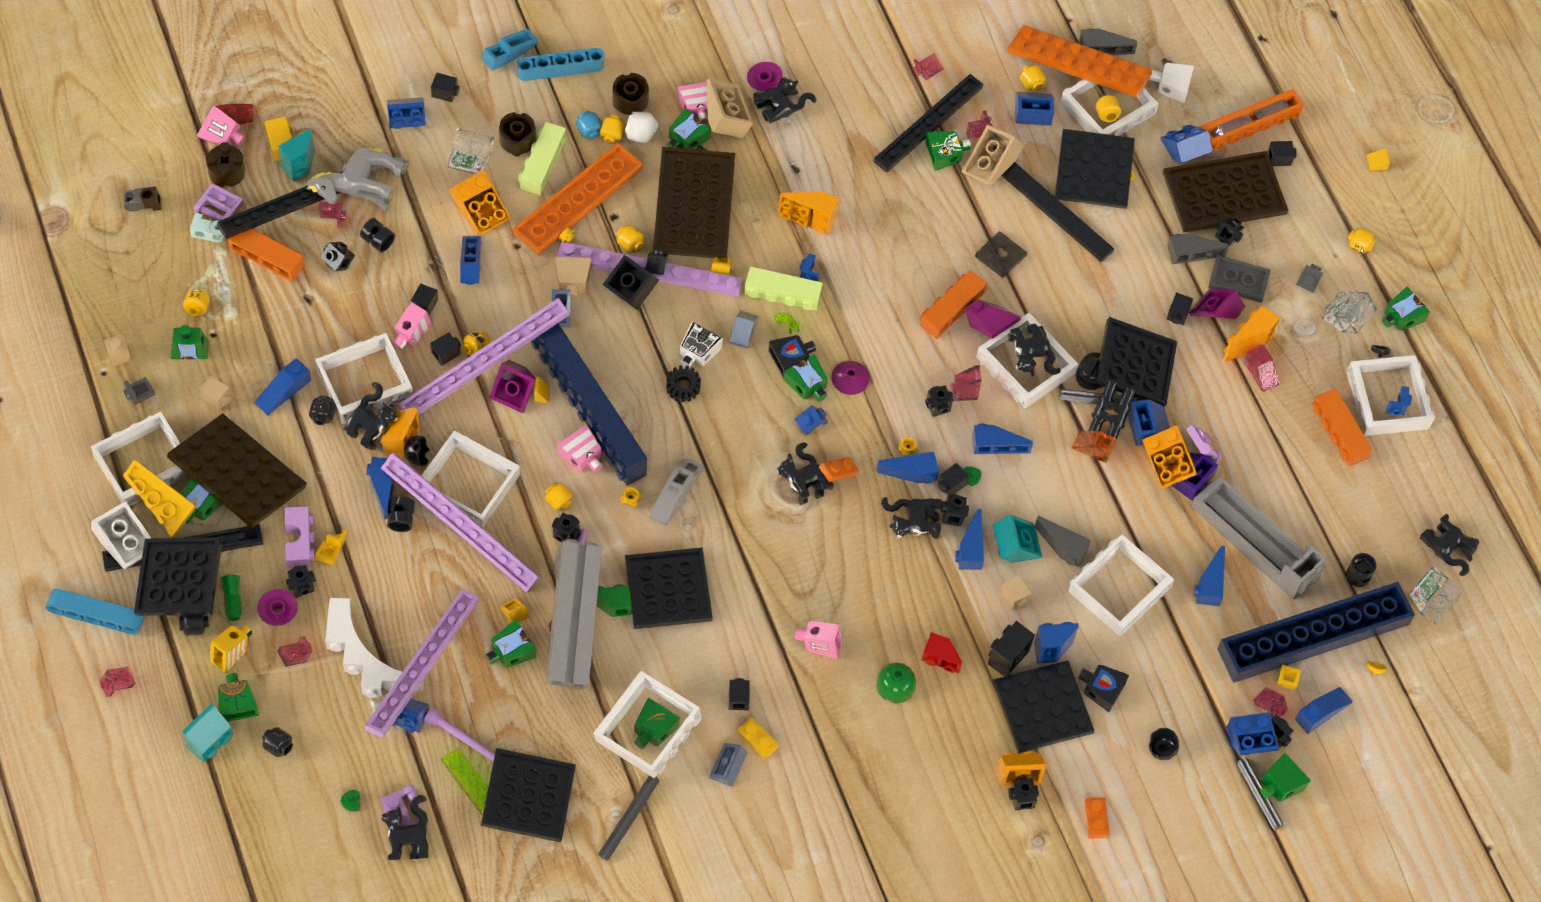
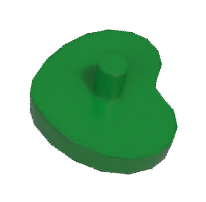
M972 466L965 467L963 470L969 475L967 484L969 486L978 484L981 479V470Z
M357 790L347 791L341 797V805L348 811L354 812L359 810V792Z

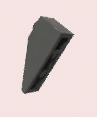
M1088 28L1081 30L1079 39L1081 45L1110 55L1135 54L1137 40L1102 29Z
M1175 234L1170 236L1167 245L1173 264L1216 258L1217 255L1225 257L1229 248L1227 243L1191 234Z
M1038 515L1035 523L1036 530L1061 559L1065 560L1069 565L1079 567L1089 549L1091 540Z

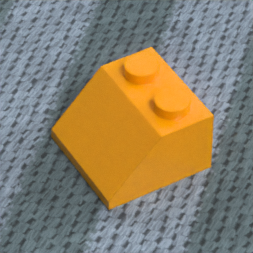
M415 407L397 411L398 420L388 425L387 433L384 432L381 438L384 452L396 453L399 457L405 459V446L412 436H416L420 428L418 408Z
M1032 751L1023 754L1008 752L1001 755L998 762L1001 785H1012L1013 780L1020 777L1033 778L1034 783H1041L1046 769L1041 753Z

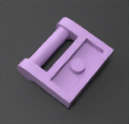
M211 183L196 203L194 211L220 221L235 215L244 201L242 198ZM208 203L226 212V214L223 216L205 207V205Z
M1193 425L1186 428L1203 455H1208L1214 462L1221 460L1222 455L1211 446L1210 442L1212 440L1207 432H1203L1201 428H1196Z
M409 785L403 790L380 798L385 813L389 810H395L397 807L401 808L403 816L401 826L413 825L419 822V817L411 821L403 799L408 797L411 803L417 792L415 786Z

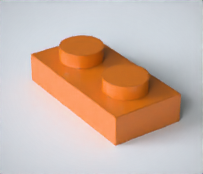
M850 457L822 462L819 466L829 482L853 477L859 472Z
M1105 797L1085 798L1088 839L1109 838Z

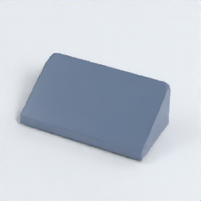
M724 743L709 778L727 786H733L747 755L746 750L741 745Z

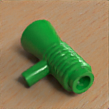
M223 576L220 578L225 594L226 616L229 621L240 620L242 615L239 594L240 576Z

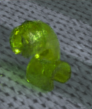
M786 312L775 314L776 323H788L789 334H792V328H796L797 332H799V323Z

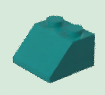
M310 129L278 146L281 167L293 182L305 177L311 167L315 151L312 131Z
M1009 515L993 524L994 537L997 540L998 553L1001 559L1015 563L1042 558L1034 523Z
M212 703L182 731L186 747L203 762L208 758L211 759L217 753V749L221 745L227 744L233 735L231 726Z

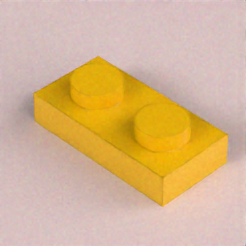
M752 717L737 729V733L764 760L779 748V743Z

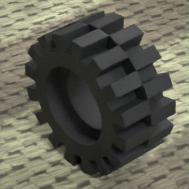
M681 365L677 370L675 367L673 372L670 370L669 376L667 375V393H670L671 398L675 396V401L677 402L679 399H681V402H685V399L689 402L691 397L695 399L696 394H699L701 378L694 368L689 370V366H686L683 369ZM685 379L691 385L688 388H679L676 382Z

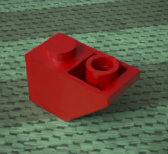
M931 632L923 652L922 661L931 666L942 667L947 672L959 674L962 661L950 638Z

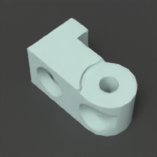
M195 213L190 226L191 237L213 242H222L226 239L217 227L218 221L203 219V214Z

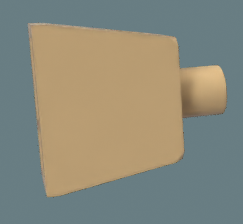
M556 257L559 289H570L571 300H576L578 293L586 292L591 272V258Z

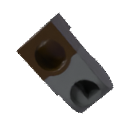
M157 187L126 191L124 193V208L128 211L152 208L153 211L161 210V196Z

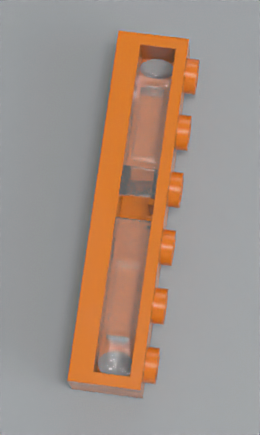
M1290 89L1203 124L1201 129L1209 132L1212 149L1219 150L1224 145L1234 144L1239 139L1251 137L1259 131H1266L1271 126L1281 125L1291 118L1296 119L1301 115L1304 104L1294 89Z

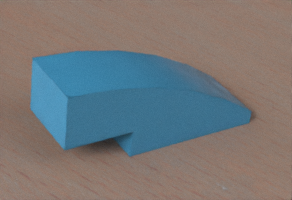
M525 29L500 38L499 44L485 48L481 59L491 70H495L520 57L535 46L539 40L529 29Z

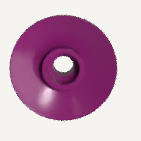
M773 62L757 63L747 73L748 84L760 91H767L771 87L778 86L783 78L781 68Z
M845 361L834 368L832 383L841 393L855 395L864 391L868 386L869 373L862 364L855 361Z
M282 589L266 592L260 598L257 605L258 615L261 620L272 626H282L289 623L295 617L298 608L295 597L290 592ZM276 609H281L280 612H274Z

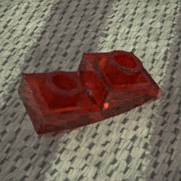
M239 103L215 106L239 125L253 122L252 104Z

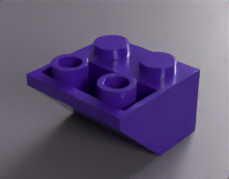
M1190 452L1197 475L1171 486L1193 501L1214 477L1218 464L1202 453Z

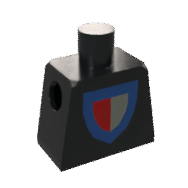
M794 335L769 341L768 351L784 379L785 370L810 357L809 353L815 352L816 346L813 341L803 344L800 336Z
M1098 665L1094 673L1083 668L1078 679L1087 683L1084 694L1110 713L1126 685L1129 675L1103 665Z

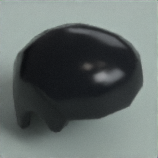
M419 435L412 436L405 446L407 460L419 466H425L429 460L425 455L430 449L426 445L425 437Z
M1159 728L1152 732L1149 742V750L1152 756L1158 760H1170L1178 753L1179 740L1173 730Z

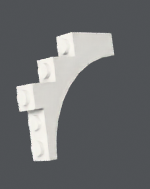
M330 598L325 638L326 649L334 652L344 650V672L352 675L362 673V695L369 698L382 696L383 689L390 691L402 674V671L393 669L379 661L361 643L353 628L350 599ZM424 681L418 687L416 692L423 691Z

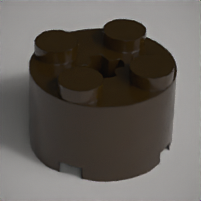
M637 73L618 76L613 83V106L619 112L627 115H632V112H642L645 110L649 101V87L646 79Z
M516 112L505 115L499 125V142L501 147L516 157L530 151L533 142H536L534 120L526 113L516 114Z
M223 142L211 149L206 156L210 180L215 185L220 187L229 185L232 187L243 180L245 176L244 158L242 152L237 147Z

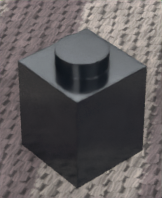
M436 73L431 85V96L453 102L454 97L458 96L460 91L457 78Z
M1292 141L1270 142L1267 152L1272 166H1291L1297 156L1296 148H1293Z
M420 283L411 302L427 311L429 316L438 301V291Z
M1176 292L1167 315V320L1184 326L1194 298Z
M450 332L430 343L431 353L441 366L460 355V341L457 337H453Z
M955 463L939 475L937 484L943 493L953 495L967 485L969 475L958 463Z
M742 678L730 680L729 710H749L750 680Z

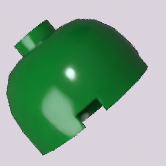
M890 663L883 667L878 674L877 691L884 700L888 699L896 704L905 702L912 697L915 691V674L910 667L903 663Z

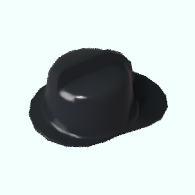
M1098 352L1087 354L1076 371V381L1084 389L1096 390L1101 387V385L1095 384L1100 353Z

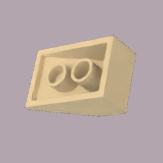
M708 78L707 112L712 132L743 138L753 125V121L739 84Z
M987 125L961 173L991 186L1016 161L1024 144L1016 137Z

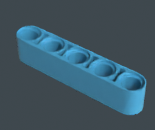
M599 48L523 57L517 61V76L520 80L529 81L598 72L604 68V52Z
M57 588L52 590L45 606L51 613L130 635H138L145 616L135 615L134 609Z

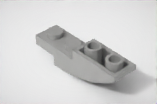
M687 458L681 467L677 466L662 489L649 519L667 526L685 501V495L703 472L704 465Z

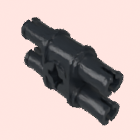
M1107 381L1102 396L1098 397L1099 400L1095 411L1091 414L1093 420L1087 434L1098 438L1103 423L1108 421L1111 425L1105 441L1115 444L1121 428L1125 427V421L1129 411H1131L1130 404L1136 391L1125 387L1119 403H1113L1112 399L1118 384ZM1112 409H1113V411H1115V413H1117V415H1115V414H1114V415H1112V414L1110 415V414H1109L1108 412H1106L1105 410H1112Z

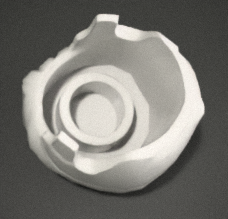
M632 112L625 128L627 138L635 142H649L657 131L659 124L651 113Z

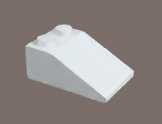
M126 501L91 522L93 533L124 570L142 559L144 540L151 537Z

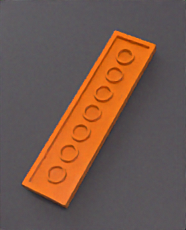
M1026 25L1022 26L1008 46V53L1136 98L1150 79L1153 69Z
M616 143L514 227L512 233L539 256L559 239L558 237L567 227L571 229L640 172L643 169V164L619 143Z

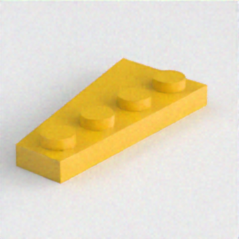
M134 460L123 474V477L134 491L143 499L145 505L157 517L156 519L168 531L167 533L171 538H174L197 506L137 460Z

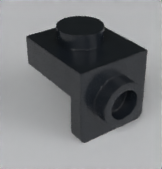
M657 249L649 252L646 270L652 274L664 275L668 254H664V251Z
M1276 714L1271 720L1275 735L1279 738L1277 741L1278 747L1283 746L1285 748L1292 741L1291 735L1294 730L1285 719L1280 718Z

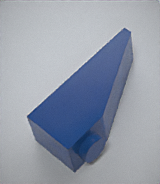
M463 236L460 283L468 285L479 284L481 236Z
M297 358L294 359L278 373L256 399L255 404L268 416L311 382L309 369Z
M982 423L974 425L973 428L974 454L1031 453L1033 441L995 425Z
M934 452L878 460L876 469L877 473L915 483L930 484L937 481L939 475Z
M372 457L371 464H367L366 474L370 476V483L383 517L388 519L394 479L381 469L388 458Z
M977 509L960 542L958 551H955V562H958L959 569L982 570L984 563L982 509Z
M1225 546L1219 548L1201 576L1198 585L1194 586L1193 595L1197 596L1196 604L1220 606L1223 599Z
M1338 687L1300 709L1295 720L1309 734L1352 704L1353 701L1341 687Z

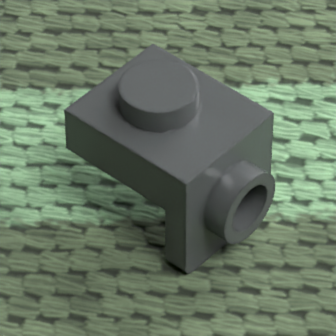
M1311 264V266L1306 265L1296 285L1314 293L1324 274L1321 272L1322 268Z
M146 377L132 384H129L128 381L124 382L125 389L123 392L128 400L131 399L134 405L155 395V391Z

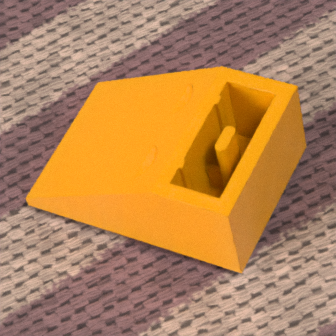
M485 170L448 190L456 206L479 236L511 219Z
M825 192L781 193L778 215L784 219L797 222L801 226L812 228L818 233L829 235L837 219L839 198Z
M1263 305L1258 310L1254 309L1247 323L1244 321L1238 328L1239 332L1236 335L1233 333L1229 337L1228 345L1224 349L1225 356L1223 361L1226 362L1263 349L1273 338L1280 317Z
M1178 425L1142 440L1161 489L1197 475L1189 449Z

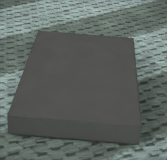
M1217 255L1208 288L1236 290L1240 297L1262 303L1270 269Z

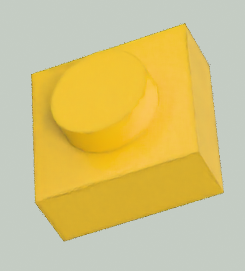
M1282 665L1277 685L1296 691L1301 670Z

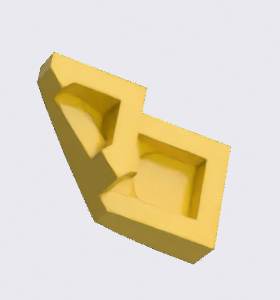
M342 530V533L333 536L331 534L326 535L325 540L322 541L315 553V560L333 566L346 540L348 530Z

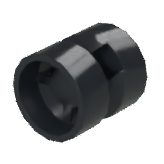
M372 218L362 227L360 237L369 244L371 243L381 253L392 245L395 240V233L384 227L377 219Z
M403 496L391 498L387 527L396 532L410 531L413 525L412 515L414 514L415 502Z
M1367 553L1355 555L1346 572L1348 582L1355 587L1366 586L1377 568L1375 559Z

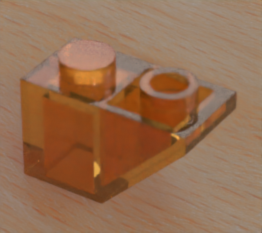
M1079 431L1072 449L1107 463L1114 449L1116 438L1100 431Z

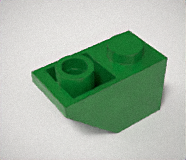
M618 584L606 588L598 586L596 606L611 617L631 615L632 606L629 585Z

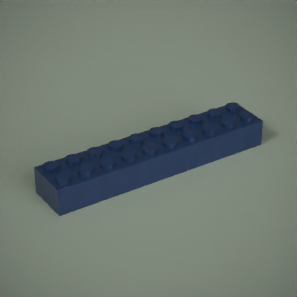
M559 323L530 341L533 349L539 351L543 364L548 365L552 378L558 380L562 393L567 394L571 407L577 409L581 422L586 423L602 451L607 455L606 459L609 465L615 467L619 480H623L627 486L647 476V456Z
M1395 582L1223 638L1217 650L1233 683L1280 668L1282 665L1287 666L1408 626L1415 614L1399 582Z

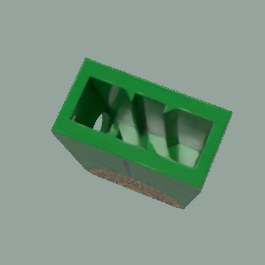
M237 673L227 674V684H222L218 687V711L227 722L259 716L257 705L247 680L239 681Z

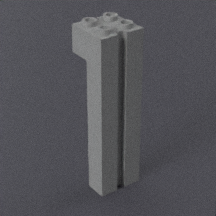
M1221 476L1216 478L1194 498L1191 508L1292 599L1298 594L1302 596L1307 591V586L1310 583L1315 584L1320 579V574L1325 569L1324 564L1327 558L1310 543L1304 551Z
M567 539L556 550L554 574H557L546 676V684L579 689H586L589 685L602 546H597L593 542L579 545L576 540Z

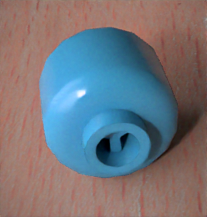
M586 111L577 117L576 126L582 137L594 139L600 135L599 131L602 123L596 113Z

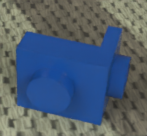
M809 253L807 258L802 260L800 278L819 282L820 274L812 271L816 255Z
M1401 387L1397 396V402L1389 401L1386 413L1394 416L1405 415L1412 401L1409 387Z
M813 405L794 419L806 435L821 423L824 425L828 423L824 410Z

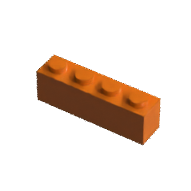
M254 228L228 238L230 250L291 282L294 281L305 266L304 257L299 251L287 248L282 242H276L268 235L255 231Z
M971 270L966 275L962 274L954 286L951 285L946 290L942 298L938 297L930 309L927 308L923 311L920 326L938 339L965 313V308L985 294L987 283Z
M1337 389L1317 395L1313 403V410L1322 420L1324 429L1328 430L1331 435L1332 443L1338 447L1341 458L1346 461L1348 466L1369 459L1373 449Z

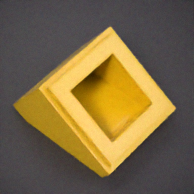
M1387 148L1366 155L1369 171L1388 169L1390 160Z
M714 257L711 272L730 275L733 258Z
M536 376L534 401L548 403L550 387L539 376Z
M516 597L500 607V610L510 623L514 620L520 623L529 617L526 606Z

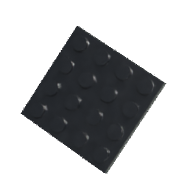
M1063 129L1055 197L1063 201L1127 209L1135 138Z
M1109 317L1106 320L1095 384L1105 387L1107 381L1118 384L1116 389L1118 392L1123 393L1124 388L1127 387L1136 391L1134 394L1135 398L1140 400L1149 399L1165 407L1168 400L1177 341Z
M220 537L146 538L144 540L134 614L138 616L212 615L222 539Z
M703 547L625 555L634 629L709 622L713 620Z
M1068 660L993 680L1018 753L1094 733L1095 730Z
M496 748L481 826L561 842L576 764Z

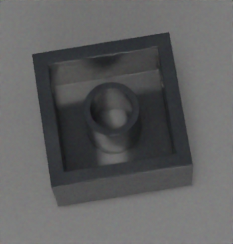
M624 254L603 283V286L638 310L659 279Z
M1017 620L1012 626L1009 624L1004 629L1003 636L1000 639L996 638L990 646L992 649L988 654V665L1004 677L1009 676L1030 652L1035 637L1034 633Z

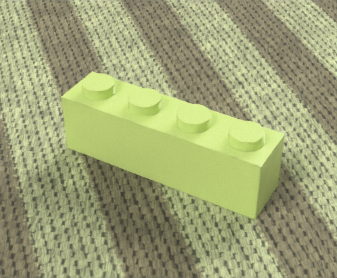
M545 122L543 128L539 129L537 134L538 140L533 142L530 157L527 156L524 163L525 169L520 171L518 176L521 190L540 196L566 140V128Z
M750 266L744 295L752 298L766 299L769 302L784 303L787 306L802 307L805 310L817 311L823 283Z

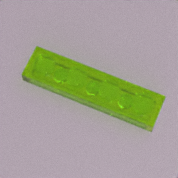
M457 748L442 757L441 761L483 816L488 786L461 750Z

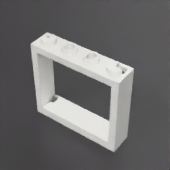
M1081 79L1076 85L1071 88L1068 87L1062 92L1060 102L1086 132L1115 136L1122 135L1155 115L1159 104L1143 88L1137 97L1143 106L1102 129L1075 100V97L1097 85L1096 83Z
M1027 313L1020 321L995 338H991L978 347L976 356L980 360V364L989 370L991 376L995 379L997 378L1004 390L1009 391L1015 401L1019 402L1025 409L1076 374L1078 363L1045 328L1050 347L1055 353V362L1062 370L1059 374L1053 375L1029 393L990 353V351L1008 340V334H1010L1011 329L1019 327L1020 330L1024 328L1027 331V326L1034 323L1038 327L1042 326L1030 313Z
M387 333L379 336L375 335L369 340L359 341L350 347L340 348L334 353L325 354L323 357L315 359L316 369L329 397L333 399L336 405V412L342 424L348 422L349 418L353 416V412L360 405L361 400L342 407L325 372L326 370L384 349L401 385L383 391L380 399L368 402V407L375 412L381 409L383 402L389 406L390 404L404 401L413 395L411 383Z
M1416 355L1350 362L1347 375L1364 436L1427 430L1430 428L1435 420L1434 412L1430 409V397L1426 394L1425 379L1421 376V364L1417 362ZM1409 368L1422 416L1374 421L1361 373Z
M161 412L153 416L150 415L139 423H133L129 428L115 432L111 437L98 441L99 443L91 446L94 458L121 503L126 501L129 507L143 499L133 488L123 492L103 456L159 428L162 429L173 449L178 446L180 442ZM174 466L157 475L170 486L189 477L178 466Z
M454 430L422 476L431 483L455 448L508 476L482 514L445 495L479 525L484 527L520 476V466Z
M1123 535L1111 540L1107 546L1108 548L1105 551L1101 550L1095 556V560L1092 563L1088 562L1083 567V572L1079 576L1077 574L1074 575L1073 579L1069 582L1070 587L1068 590L1072 596L1120 637L1171 589L1174 578ZM1119 550L1158 583L1121 621L1081 588Z
M640 671L593 734L596 742L655 778L658 773L661 774L668 759L675 756L680 743L687 740L692 727L699 724L701 711L697 705ZM645 688H648L689 714L652 765L608 738Z

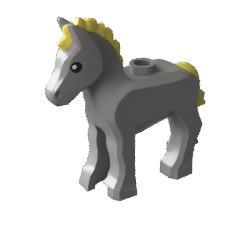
M363 147L353 153L349 162L344 163L343 173L321 172L316 174L307 182V190L317 192L329 204L337 202L338 196L336 191L347 193L354 197L372 201L386 212L390 205L391 199H389V196L393 192V187L370 180V172L388 168L395 176L400 177L401 173L405 174L409 161L404 160L405 158L391 157L386 152H383L382 148Z

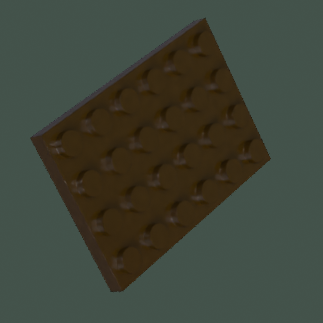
M662 147L653 250H662L664 254L727 259L735 153Z
M1267 151L1163 169V175L1183 233L1217 227L1222 220L1225 221L1229 217L1236 218L1240 222L1286 215L1289 211Z
M223 413L167 454V458L250 528L255 527L304 490L307 485L302 478Z

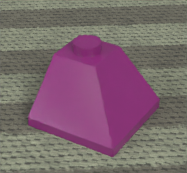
M1209 289L1189 314L1190 316L1236 319L1246 306L1236 290Z
M983 300L974 301L965 308L970 327L992 339L1021 320L1020 316L1005 308Z
M507 360L499 368L489 398L524 413L536 377L525 366L512 360Z

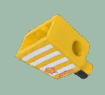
M246 625L241 629L230 626L212 640L210 663L226 674L247 651V638L252 635L251 629Z

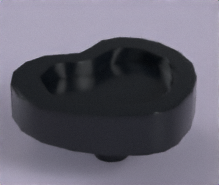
M1371 346V351L1378 353V357L1388 355L1391 352V349L1387 346Z

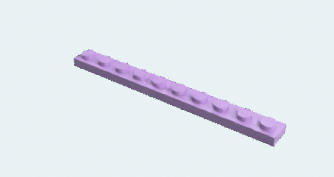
M562 241L557 257L591 258V268L611 272L624 256L621 253ZM626 255L646 270V258ZM666 263L664 275L652 274L660 282L739 297L743 278L671 263Z
M556 299L399 403L402 410L418 408V414H422L570 315L560 299Z
M392 453L381 467L383 471L526 592L530 591L540 578V575L396 453Z
M463 589L460 590L365 724L366 731L381 738L385 736L479 602V596Z

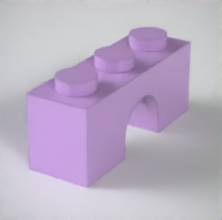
M308 506L285 508L286 534H297L300 536L295 542L285 543L287 569L303 565L311 568V560H315L314 548L311 549V543H314V531H310V525H314L313 513L309 514Z

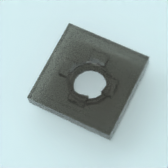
M1000 231L975 254L977 259L1002 278L1027 256V252ZM998 248H1003L1008 255L1001 257L995 251Z

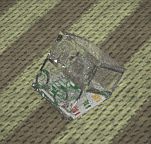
M460 128L457 129L453 134L447 167L472 174L485 170L491 155L494 137Z
M1340 291L1334 300L1326 306L1320 316L1343 333L1357 334L1376 312L1377 308L1368 292Z
M1432 566L1409 594L1420 614L1437 625L1458 601L1464 589Z

